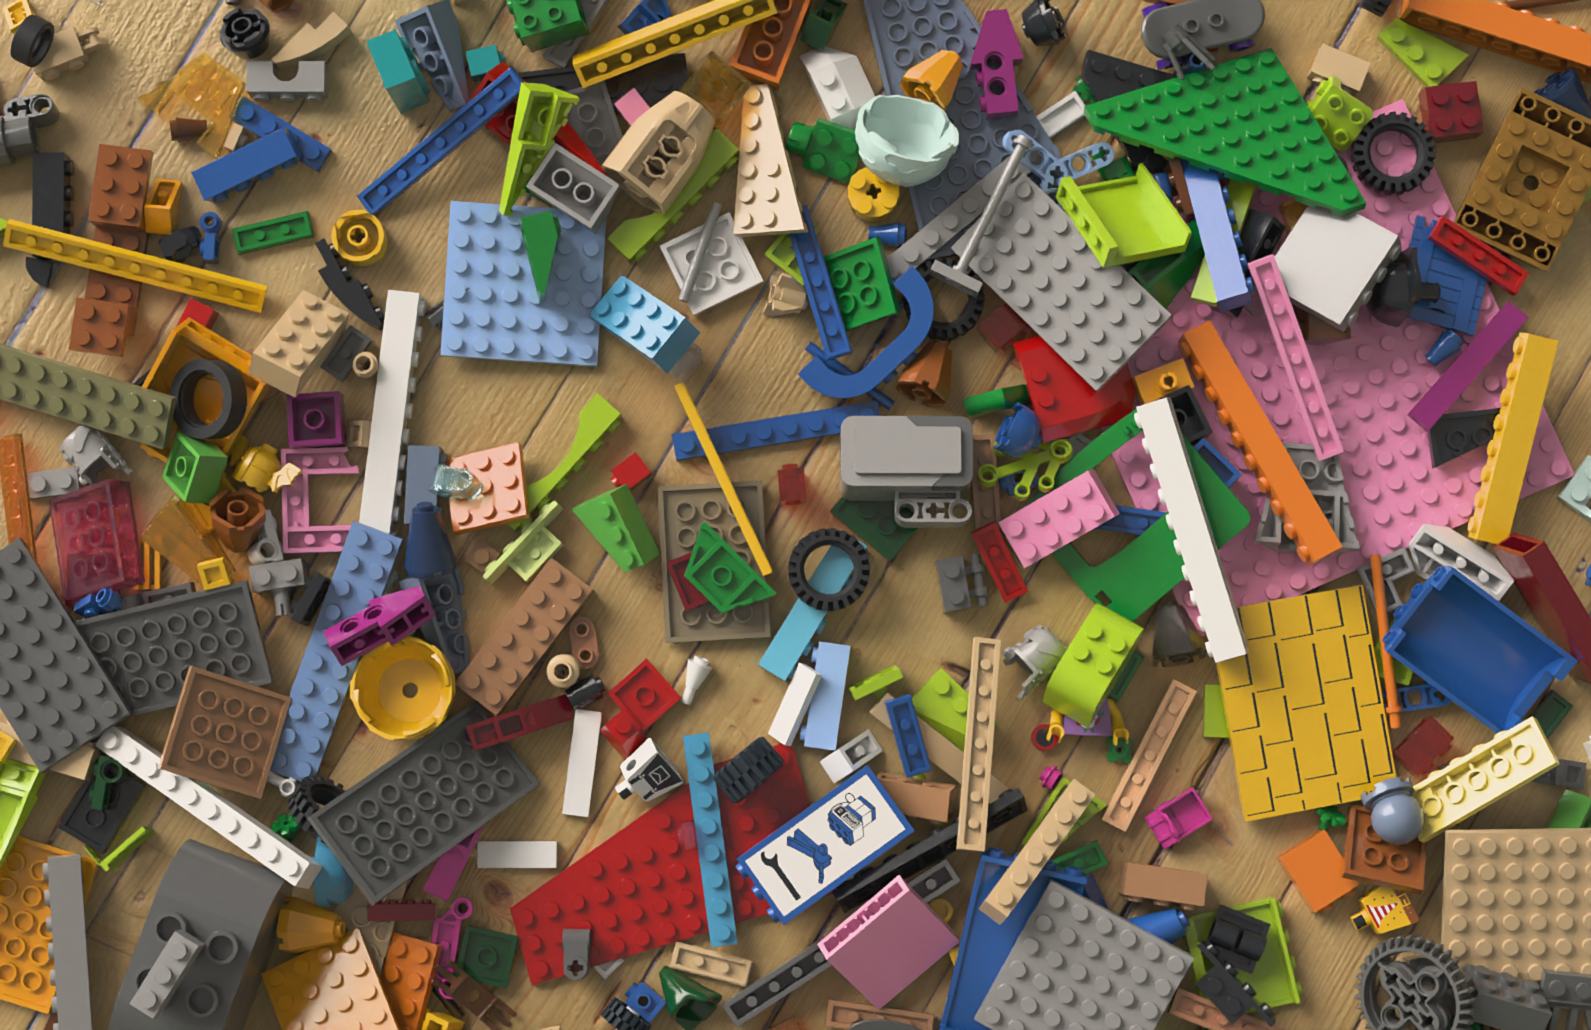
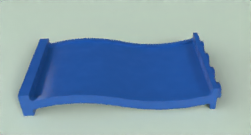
M989 847L988 850L981 852L951 983L938 1030H992L974 1020V1016L1050 879L1083 895L1084 887L1087 884L1086 873L1082 872L1081 868L1075 866L1061 868L1057 867L1055 862L1048 860L1009 916L999 925L980 911L979 907L1013 863L1018 853L1010 856L1004 854L1003 850Z

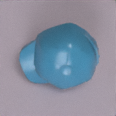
M318 836L315 857H309L323 866L313 883L317 906L326 908L331 907L332 904H342L345 902L353 890L354 881L328 846L321 842V837Z

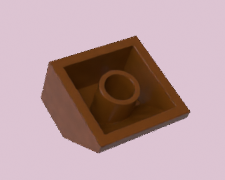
M1292 304L1305 344L1319 346L1351 339V327L1348 326L1342 332Z

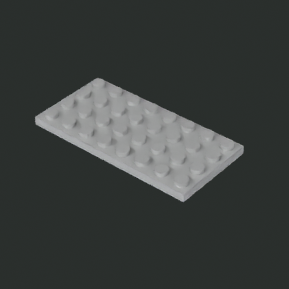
M1025 173L1004 193L969 264V267L1097 392L1173 317L1120 265L1103 268L1075 227L1073 220ZM980 218L951 247L960 258Z

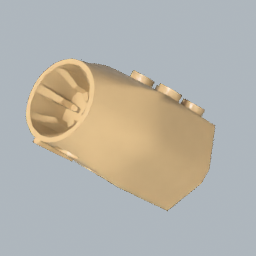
M673 91L635 120L604 161L601 168L607 177L618 183L621 190L645 209L664 215L698 169L705 154L715 120L703 105L681 92Z

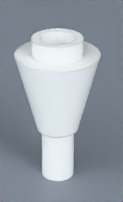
M700 656L688 659L686 689L681 699L682 703L691 705L696 690H698L713 669L709 665V660Z

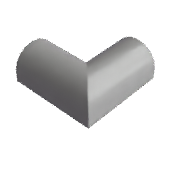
M1405 547L1381 557L1387 612L1398 608L1402 604L1392 581L1416 571ZM1371 563L1356 568L1376 611Z

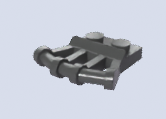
M1543 969L1540 988L1552 1013L1545 1030H1557L1560 1008L1568 1009L1565 1030H1575L1579 1010H1583L1587 1030H1591V974Z

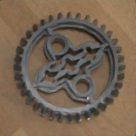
M1400 935L1396 938H1390L1387 942L1384 941L1378 947L1372 949L1371 954L1364 959L1366 963L1361 964L1359 967L1362 972L1358 973L1356 978L1361 982L1357 983L1355 988L1360 993L1356 994L1354 998L1361 1000V1003L1356 1007L1363 1010L1364 1014L1361 1015L1360 1019H1366L1368 1024H1366L1365 1028H1371L1372 1030H1404L1412 1023L1419 1030H1472L1470 1025L1476 1019L1471 1015L1476 1013L1477 1008L1471 1004L1475 1003L1478 998L1470 994L1475 990V987L1468 985L1472 977H1465L1463 973L1467 967H1459L1460 958H1451L1453 950L1444 952V944L1440 943L1435 946L1434 939L1425 940V936L1415 937V935H1408L1406 937L1405 935ZM1402 952H1413L1430 959L1437 966H1426L1417 973L1408 963L1393 961L1391 956ZM1379 969L1381 972V984L1391 996L1381 1011L1377 1003L1375 989ZM1430 977L1434 979L1436 986L1432 985ZM1450 983L1456 1000V1015L1451 1029L1450 1013L1439 1000L1448 990ZM1395 1009L1399 1012L1400 1019L1397 1017Z

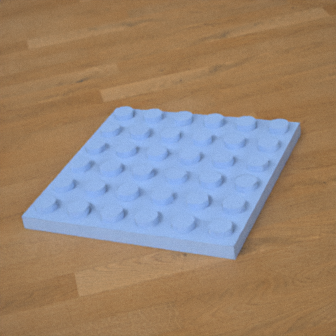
M451 201L440 356L597 367L600 325L589 314L599 303L602 296L606 219L596 234H594L556 208L514 205L512 208L513 214L511 216H503L499 212L500 204ZM551 210L553 217L558 216L561 237L557 239V247L545 301L539 302L520 229V218Z

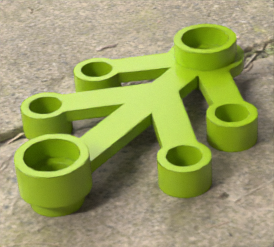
M1057 439L1045 444L1040 442L1037 449L1044 452L1039 454L1028 452L1022 456H1012L1019 460L998 468L992 464H984L978 470L977 480L984 487H992L997 483L998 479L1026 470L1021 482L1014 489V497L1019 501H1025L1029 498L1030 486L1039 466L1047 462L1050 463L1045 475L1039 478L1038 488L1044 493L1052 491L1054 477L1061 464H1066L1072 459L1073 448L1064 439ZM993 447L995 455L999 457L1007 455L994 449ZM1062 451L1064 455H1058L1055 452ZM988 475L992 480H985L983 477ZM1048 481L1051 485L1044 486L1042 482ZM1023 489L1026 491V494L1021 495L1018 493V490Z

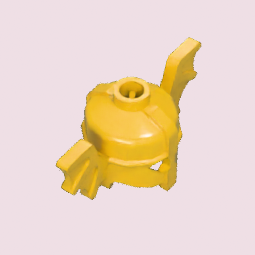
M241 435L231 452L232 456L229 466L236 467L231 476L239 482L245 481L250 487L254 486L258 492L263 493V491L271 488L273 492L277 493L282 486H293L295 478L303 473V470L291 463H287L281 469V462L276 455L278 450L265 442L262 447L247 448L249 439Z

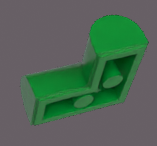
M1026 384L996 389L963 400L966 412L974 418L1011 409L1017 402L1024 406L1032 404Z

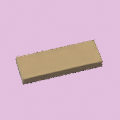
M677 941L670 968L747 987L753 960Z

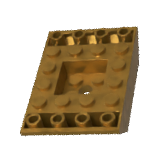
M1522 87L1505 116L1457 212L1454 223L1482 242L1547 273L1591 186V119ZM1525 178H1534L1537 181V188L1533 191L1527 190L1523 185Z

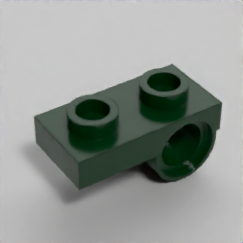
M99 756V761H95L93 776L96 777L95 786L91 787L89 793V803H92L91 809L108 810L112 783H120L128 776L129 769L112 757ZM112 764H116L119 768V774L115 778L110 777L108 769Z

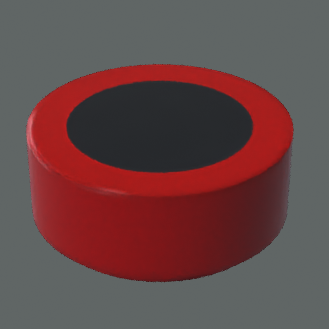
M1042 724L1035 727L1032 731V744L1039 750H1050L1057 744L1058 736L1055 734L1051 735L1050 741L1046 739L1050 725Z

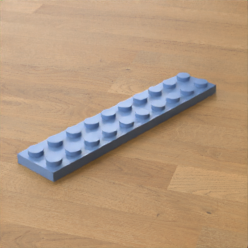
M357 521L352 522L289 695L292 698L270 771L288 778L293 777L299 782L307 776L309 778L310 776L317 778L347 697L350 681L361 658L360 656L341 667L330 649L323 631L369 607L368 600L384 595L404 539Z

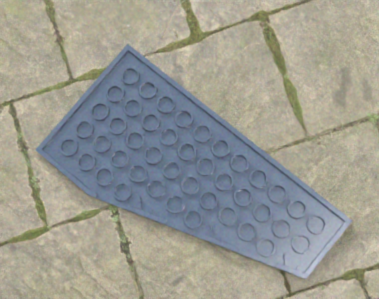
M862 0L885 96H906L900 87L906 72L941 50L956 52L961 57L963 64L953 96L945 111L948 119L957 128L959 133V144L955 154L951 156L947 166L936 177L919 185L908 187L918 232L1011 155L1003 146V138L1009 131L1022 130L1054 157L1061 159L1058 148L1049 138L1017 84L1016 92L1019 109L1017 117L986 120L985 112H980L979 97H983L982 87H977L976 72L980 71V69L970 70L969 67L981 27L962 0ZM996 60L987 62V66L992 70H997L1001 67ZM998 85L990 87V91L994 95L1004 93L1002 87ZM1057 167L1055 170L1050 171V175L1054 176V184L1048 185V189L1059 188V185L1054 186L1055 179L1061 176V173L1056 170ZM1033 172L1030 173L1028 177L1040 188L1041 179ZM1049 193L1048 196L1057 204L1056 194ZM982 214L927 259L926 262L929 260L933 261L936 258L957 255L951 247Z

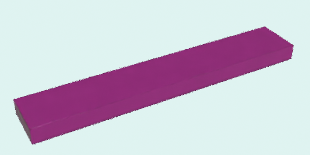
M1508 301L1407 415L1427 432L1529 317Z

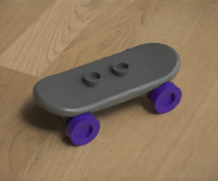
M1191 0L1170 6L1167 3H1158L1142 10L1145 19L1141 26V37L1149 52L1156 57L1162 58L1156 62L1157 69L1166 70L1174 66L1168 53L1162 47L1166 43L1162 37L1177 24L1182 29L1184 28L1206 50L1228 45L1230 53H1235L1255 46L1253 36L1260 31L1264 24L1265 10L1261 0ZM1186 45L1178 52L1175 48L1172 49L1179 65L1183 63L1181 56L1193 54Z

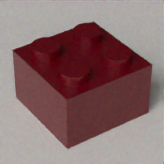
M1477 81L1425 87L1418 94L1422 122L1426 125L1424 129L1426 132L1431 131L1433 135L1430 138L1431 142L1443 143L1475 139L1484 132Z

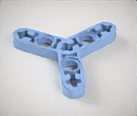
M1022 130L1009 131L1003 138L1004 149L1011 155L1015 147L1011 146L1013 144L1011 137L1014 138L1020 134L1033 141L1031 151H1025L1020 163L1041 179L1040 189L1047 195L1051 192L1057 194L1058 191L1057 188H1047L1048 185L1054 184V176L1050 175V171L1055 170L1056 167L1057 172L1061 173V176L1055 179L1054 186H1058L1063 177L1071 176L1074 180L1110 164L1114 159V149L1105 142L1093 144L1061 159H1057ZM1099 149L1106 151L1103 159L1099 158L1091 161L1089 156L1098 154ZM1034 150L1038 151L1042 156L1039 165H1033L1029 160L1030 153ZM1076 157H1080L1084 161V168L1080 172L1074 170L1072 166V161ZM1058 202L1057 205L1064 211V209Z

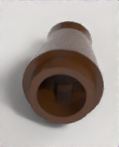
M176 117V120H169L172 141H179L181 143L208 135L206 120Z

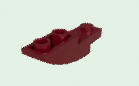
M567 694L467 725L466 728L473 751L575 718Z

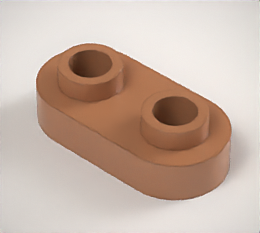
M577 617L569 626L572 655L579 659L583 669H590L598 663L600 657L596 627L589 618ZM580 625L587 627V631L583 635L577 632V628ZM583 651L590 652L589 660H582L581 653Z

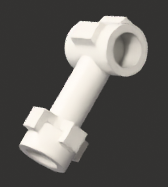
M272 771L269 772L267 778L268 782L279 787L281 795L285 797L292 795L299 785L293 777L285 779Z

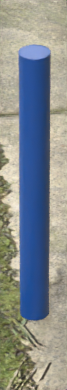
M811 341L805 348L814 357L819 356L836 373L847 376L856 374L836 359L827 361L825 351ZM877 388L866 393L888 410L895 403V401Z

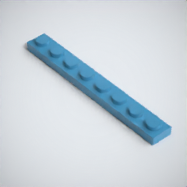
M708 732L683 736L711 948L738 944L717 786L713 780L715 771L710 734Z

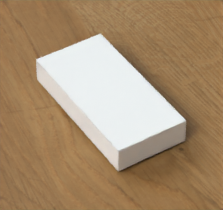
M1074 91L1036 116L1037 118L1035 119L1039 120L1051 139L1085 117L1083 112L1086 105L1077 92Z

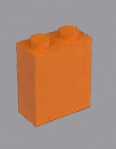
M1318 830L1276 857L1311 912L1316 913L1319 911L1322 914L1334 906L1332 904L1333 901L1339 897L1342 900L1348 898L1356 892L1354 888L1359 885L1358 881L1342 878L1343 857L1325 830Z

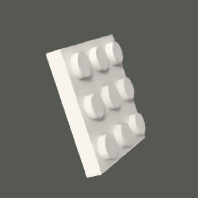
M730 212L718 217L689 302L687 303L693 316L764 283L742 237H737L733 234L734 220ZM704 224L660 245V249L680 290H682Z

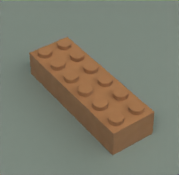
M550 558L457 679L455 685L496 716L501 715L595 591L554 559Z

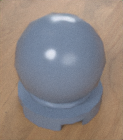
M1400 777L1387 779L1375 784L1376 790L1370 794L1366 791L1362 793L1361 800L1365 809L1372 811V827L1382 840L1392 845H1404L1417 838L1423 830L1425 823L1424 812L1418 801L1411 797L1415 790L1410 778H1407L1405 782H1401Z

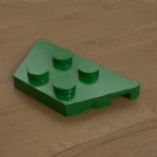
M705 521L701 524L684 576L721 613L772 597L776 594Z

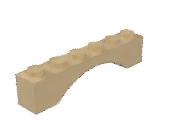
M1073 779L981 904L979 910L1001 925L1096 794Z

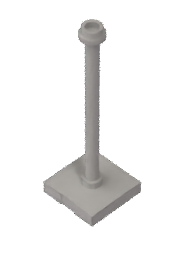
M1020 134L1014 139L1013 143L1016 147L957 266L951 268L935 260L930 270V276L977 298L983 283L968 276L966 270L1025 151H1031L1032 149L1031 144L1033 141Z

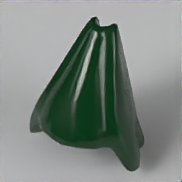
M664 966L659 972L669 1015L685 1030H694L717 1009L716 1005L722 999L720 993L708 989L668 966Z

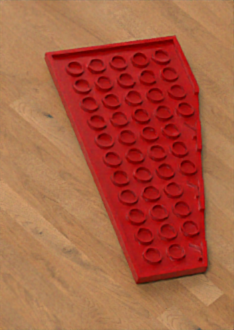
M779 744L773 746L784 760L782 767L740 803L733 804L716 783L735 924L768 914L766 910L770 908L765 899L759 901L751 888L755 885L750 877L744 879L735 866L739 862L736 858L810 806L792 745ZM732 759L714 764L715 774ZM689 783L510 908L531 985L565 975L563 969V929H591L590 968L709 932ZM833 889L832 891H830L828 894H826V895L823 896V897H826V896H829V895H833L832 892L835 891V889ZM576 960V963L571 965L570 969L578 972L583 970V965H579L578 960Z

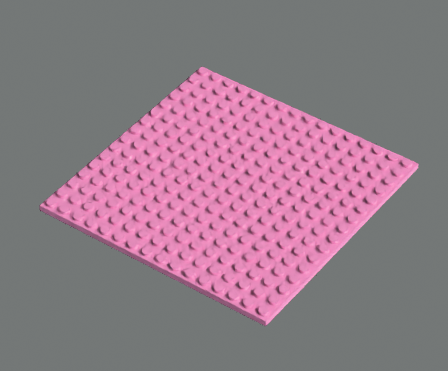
M1401 99L1373 111L1371 119L1377 118L1380 114L1385 113V115H1388L1390 112L1395 111L1397 115L1401 112L1407 113L1406 117L1411 118V115L1404 100ZM1396 131L1383 132L1376 136L1371 144L1370 154L1372 162L1383 174L1402 176L1413 169L1417 157L1416 148L1409 137L1403 133ZM1353 143L1343 152L1333 147L1336 154L1341 156L1347 163L1348 173L1366 201L1365 209L1355 213L1398 235L1402 244L1401 251L1409 247L1417 215L1425 217L1424 226L1430 227L1432 220L1438 221L1442 216L1454 222L1456 213L1434 166L1430 170L1428 177L1410 192L1406 191L1401 195L1393 193L1389 196L1385 195L1386 192H1381L1380 194L1374 192L1375 188H1367L1365 186L1367 183L1364 180L1360 181L1358 179L1360 174L1358 171L1354 172L1353 166L1355 162L1351 161ZM1225 177V179L1221 180L1222 187H1228L1230 178ZM1257 185L1250 209L1274 215L1286 227L1272 253L1275 257L1308 205L1295 201V197L1283 193L1279 196L1259 189L1260 185ZM1176 195L1172 197V204L1179 213L1175 198H1178L1179 195ZM1184 212L1179 213L1186 225L1195 219V216L1186 217ZM1201 262L1166 309L1173 317L1127 362L1133 378L1183 358L1194 384L1192 391L1212 430V433L1206 440L1242 474L1230 489L1249 510L1251 520L1243 530L1218 550L1235 606L1298 596L1370 563V555L1380 554L1383 557L1401 548H1408L1410 541L1423 524L1444 526L1452 529L1468 522L1474 516L1476 508L1474 499L1476 493L1481 488L1482 481L1480 476L1482 468L1487 464L1489 456L1487 454V447L1489 443L1432 469L1428 434L1407 414L1500 311L1487 281L1474 335L1469 336L1455 332L1464 342L1460 347L1461 350L1439 363L1436 367L1424 356L1429 352L1442 331L1446 332L1448 329L1406 318L1399 327L1389 326L1375 319L1363 304L1357 312L1358 317L1355 323L1351 326V339L1319 346L1306 344L1344 452L1338 454L1344 479V489L1348 495V506L1355 525L1354 531L1360 546L1358 551L1334 554L1311 567L1300 559L1298 553L1275 552L1254 543L1267 494L1259 489L1255 473L1247 468L1241 449L1233 444L1230 430L1227 425H1223L1220 422L1216 406L1206 398L1202 382L1194 377L1191 370L1192 365L1188 358H1184L1178 348V341L1183 333L1210 320L1282 444L1283 442L1312 444L1256 287L1254 286L1255 292L1251 293L1253 303L1244 305L1238 318L1216 312L1207 304L1191 300L1202 265ZM1512 337L1444 414L1501 408L1500 396L1503 389H1506L1508 381L1506 376L1507 368L1513 362L1515 354L1513 352L1514 340ZM1136 392L1132 411H1134L1136 407L1141 406ZM1543 405L1519 499L1575 476ZM1113 425L1099 428L1101 434ZM1143 431L1114 451L1111 457L1134 508L1167 512V505H1162L1159 498L1158 490L1161 489L1159 480L1154 479L1151 472L1150 464H1153L1151 454H1146L1142 439L1145 438ZM1184 578L1171 589V592L1192 639L1196 640L1207 634L1206 631L1202 632L1199 627L1198 617L1201 615L1198 606L1194 607L1191 601L1190 591H1193L1190 580L1186 581Z

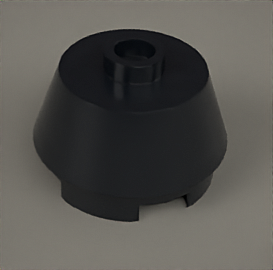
M1034 0L1022 12L1024 22L1022 29L1026 37L1031 38L1035 46L1059 45L1061 40L1068 38V34L1066 32L1062 33L1061 26L1065 25L1059 8L1057 5L1052 7L1049 3L1051 0Z
M236 8L223 17L224 24L219 33L220 41L226 49L241 59L257 58L267 50L269 46L270 24L268 19L259 10L253 8V11H241L240 8Z

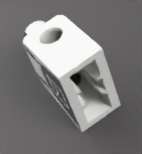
M649 738L621 764L620 768L626 780L615 788L623 800L637 792L644 801L649 802L684 782L677 767L657 744Z

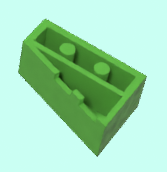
M627 484L587 499L572 509L624 573L641 567L660 555Z

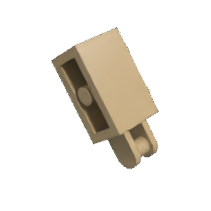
M70 27L55 33L46 56L40 64L33 67L35 74L42 80H53L64 71H75L84 67V63L90 62L88 53L104 47L103 41L99 40L98 28H90L79 33L74 27ZM88 39L90 44L84 45L83 41Z

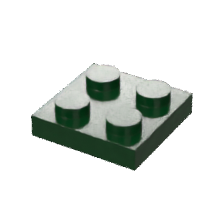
M466 925L457 965L478 983L507 989L519 936Z

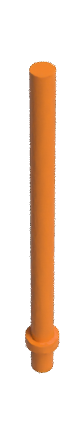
M1380 554L1370 555L1388 702L1386 713H1389L1391 728H1400L1402 706H1399L1393 656L1385 651V643L1382 642L1385 634L1389 631L1381 556Z

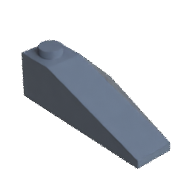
M444 0L425 6L395 20L400 35H405L410 48L420 61L419 66L422 72H428L433 80V88L450 111L467 104L469 96L459 26L450 1Z

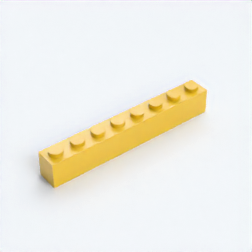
M714 0L572 56L573 67L582 88H585L777 13L774 0Z
M1520 333L1519 337L1514 341L1513 352L1515 354L1513 362L1507 368L1506 376L1508 381L1506 389H1503L1500 396V403L1502 405L1500 413L1497 414L1494 420L1493 427L1495 433L1493 440L1489 442L1487 447V454L1489 456L1487 464L1481 471L1480 478L1482 484L1480 491L1475 495L1474 505L1476 508L1474 516L1468 522V537L1498 544L1510 535L1558 340Z

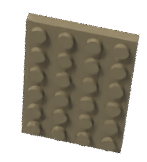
M762 480L731 482L766 556ZM719 483L658 486L666 643L770 638L769 598L725 613H721L711 602L689 611L685 610L666 562L693 551L701 524L704 521L767 584L768 580L767 576L763 577Z

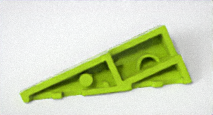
M521 82L499 212L503 216H511L513 214L512 208L519 196L523 197L526 192L525 186L534 175L554 145L556 133L561 125L565 126L567 123V115L573 105L579 103L580 98L578 96L545 84Z

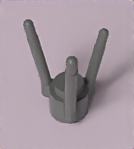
M1179 24L1162 37L1166 41L1162 47L1168 53L1180 80H1184L1185 77L1172 50L1173 48L1178 52L1186 45L1210 70H1215V66L1210 61L1215 62L1216 58L1194 40L1184 28L1182 29Z

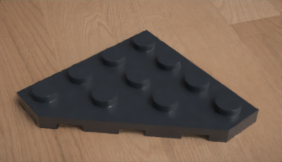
M1088 50L1085 54L1080 75L1085 86L1088 85L1092 92L1095 103L1179 77L1092 50ZM1115 136L1121 148H1124L1131 160L1130 164L1136 172L1139 163H1143L1152 175L1164 172L1166 159L1162 155L1154 153L1153 148L1141 144L1137 147L1119 141V137Z

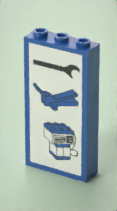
M866 765L736 858L739 864L735 867L744 879L750 877L755 885L751 888L759 901L765 899L769 904L770 908L766 911L775 923L781 921L785 925L915 830L871 768Z

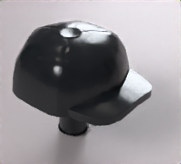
M1409 247L1401 251L1396 260H1391L1386 267L1387 273L1380 283L1377 282L1372 289V296L1365 306L1369 313L1381 323L1399 327L1411 313L1414 304H1417L1419 301L1436 303L1440 298L1441 288L1437 282L1427 283L1421 280L1417 247Z

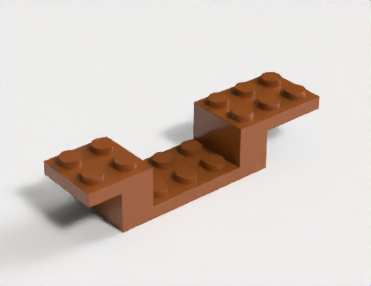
M99 144L88 221L96 226L93 241L143 254L147 253L149 233H146L144 205L147 200L153 152L151 150ZM89 269L85 299L76 298L69 350L123 357L126 335H135L142 282Z

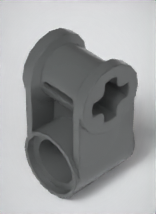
M563 929V969L565 975L571 980L583 979L590 971L591 929ZM576 960H578L579 965H583V970L579 971L578 975H576L574 970L570 969L571 965L576 963Z

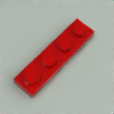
M1445 216L1438 219L1427 240L1511 296L1518 293L1529 272Z

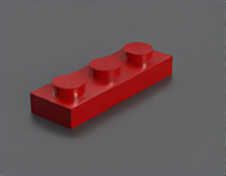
M995 521L971 531L1004 602L1006 603L1027 593L1028 589Z

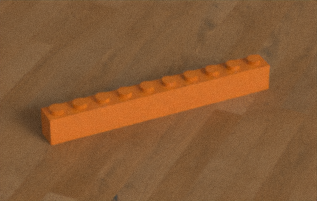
M1209 320L1183 333L1178 341L1181 355L1184 358H1188L1192 365L1191 370L1194 377L1198 381L1200 380L1205 388L1206 398L1216 406L1220 422L1223 425H1227L1231 432L1230 437L1233 444L1241 449L1247 468L1255 473L1259 489L1267 494L1271 501L1272 511L1276 516H1280L1284 523L1283 528L1286 535L1293 539L1297 545V553L1300 559L1311 567L1337 553L1343 547L1211 321Z

